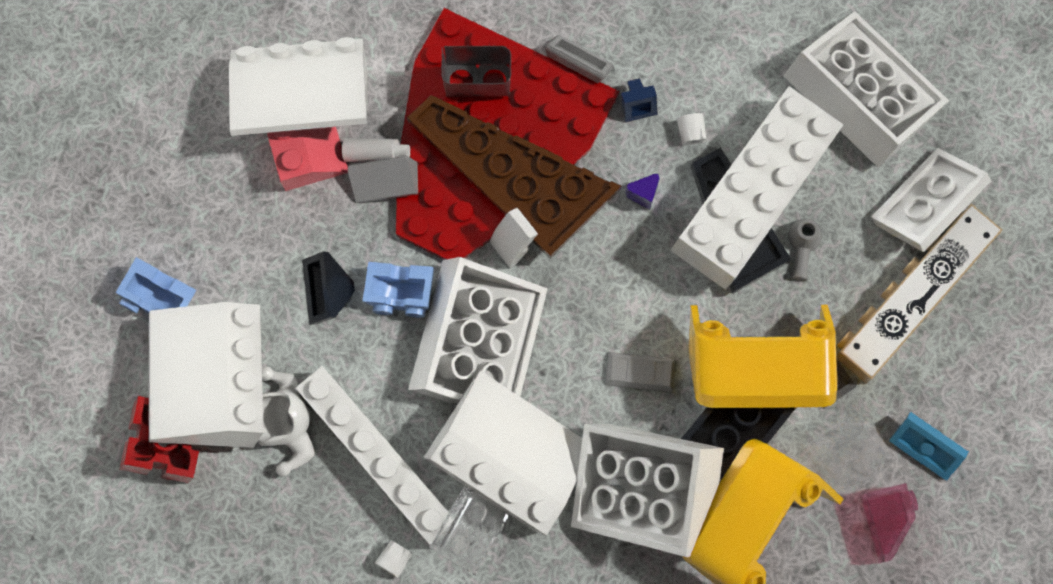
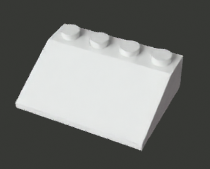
M855 11L804 49L783 75L805 98L844 124L840 130L841 133L878 168L949 102L938 89Z
M344 37L330 42L311 40L304 44L287 45L277 43L270 47L254 48L244 46L237 50H231L229 61L231 136L367 124L368 75L363 39Z
M462 257L443 260L408 390L438 400L459 403L473 379L481 370L518 396H521L548 288Z
M220 302L151 310L149 312V442L253 448L264 433L260 305Z
M479 370L423 458L537 533L547 535L564 509L577 482L582 438Z
M584 424L571 527L690 557L719 485L724 448L613 424Z

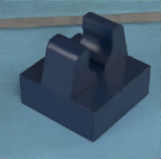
M640 78L627 81L629 91L621 93L625 122L658 115L657 94L654 85L643 87Z

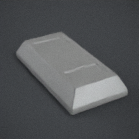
M557 35L545 48L548 57L596 83L602 81L614 68L612 63L560 35Z
M609 352L605 385L673 392L676 359Z

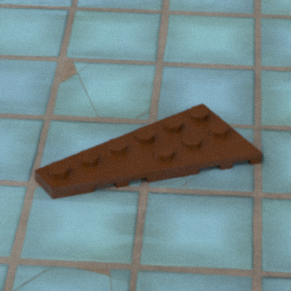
M432 95L407 117L408 122L505 216L509 211L518 208L538 233L532 242L550 259L622 188L621 185L613 181L609 182L594 175V172L584 167L579 168L563 160L561 156L516 135L512 136L500 130L499 127L468 115L466 111Z

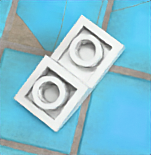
M516 208L509 211L499 223L491 237L490 244L511 269L529 251L530 247L528 245L538 233L520 210Z

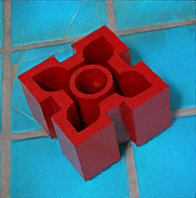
M138 396L133 404L128 427L129 430L136 431L135 438L129 437L125 442L119 470L148 475L152 468L162 469L161 478L189 483L194 478L199 451L192 450V444L171 443L167 444L166 447H162L159 443L149 442V398Z

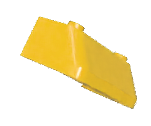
M821 304L819 320L809 321L800 328V337H731L729 329L719 321L709 320L700 323L698 306L690 305L689 360L695 399L700 405L709 408L828 407L836 402V332L828 304Z
M757 439L749 440L742 446L719 483L690 557H682L714 584H766V571L757 560L792 503L808 507L821 496L840 505L844 499L818 474L769 444Z

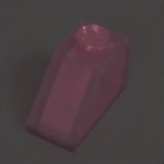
M906 483L865 493L860 496L879 564L893 560L916 518L915 511L918 510L917 499L913 490L908 491Z

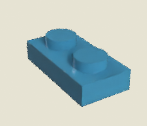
M912 412L907 415L889 440V442L946 481L966 459L969 452Z

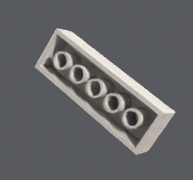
M789 86L671 248V251L726 290L743 269L844 124Z

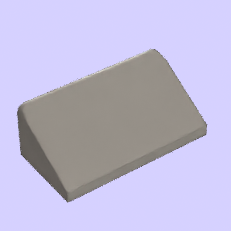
M408 156L348 165V175L356 203L418 194L417 162Z

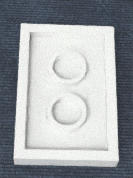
M937 148L871 218L879 228L924 252L991 180L987 172Z

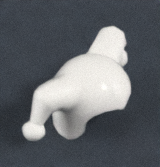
M266 366L262 368V380L274 381L279 385V389L263 393L264 433L258 440V443L261 446L284 444L294 452L289 461H282L276 467L277 474L285 477L290 474L291 470L305 465L314 457L315 450L306 431L310 423V411L307 403L296 389L298 386L296 377L291 373L273 371L272 368Z

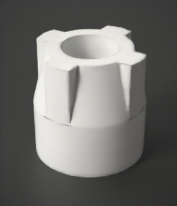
M692 113L677 118L683 146L704 143V140L707 138L702 113Z
M391 540L375 564L384 571H388L392 576L399 578L412 554Z

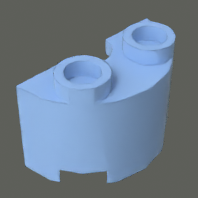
M136 257L115 293L122 297L119 303L121 306L137 314L140 309L149 313L151 310L186 307L194 296L196 289L164 274Z
M368 262L363 302L372 305V312L376 314L393 315V310L405 311L406 316L424 318L430 304L434 267L417 265L402 267L391 263Z

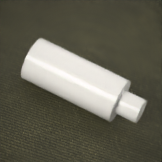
M345 138L342 144V157L345 162H371L401 156L410 157V146L400 145L398 139Z

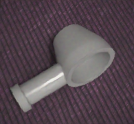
M804 218L793 223L788 233L789 242L796 249L791 279L800 281L808 280L809 254L820 245L822 240V230L819 224L812 219ZM802 228H810L813 232V235H804L802 233Z

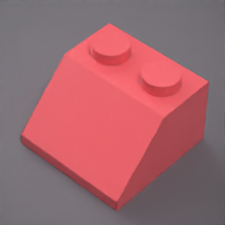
M336 127L267 133L279 178L285 191L348 173V166L342 157V146Z

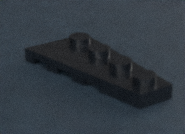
M721 147L694 161L691 165L702 204H704L732 165ZM772 228L735 280L729 285L732 294L790 262V256Z

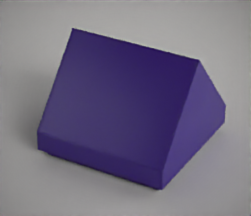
M655 173L627 184L626 197L650 210L659 184V175Z

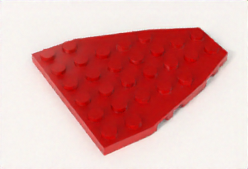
M443 8L413 65L400 145H409L410 158L417 162L418 194L397 197L396 236L444 260L456 257L466 259L469 257V254L476 249H480L490 241L495 229L505 217L487 197L408 122L407 117L430 95L466 111L468 115L485 123L489 122L512 136L516 135L561 156L563 160L575 165L591 150L620 91L604 83H596L539 52ZM444 46L507 47L511 52L509 96L446 97L442 80V48L445 56ZM496 69L489 70L483 76V83L506 82L503 72ZM457 70L450 76V84H473V77L466 70Z

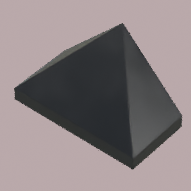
M323 251L302 260L309 325L320 324L336 318L355 292L354 281L329 252Z

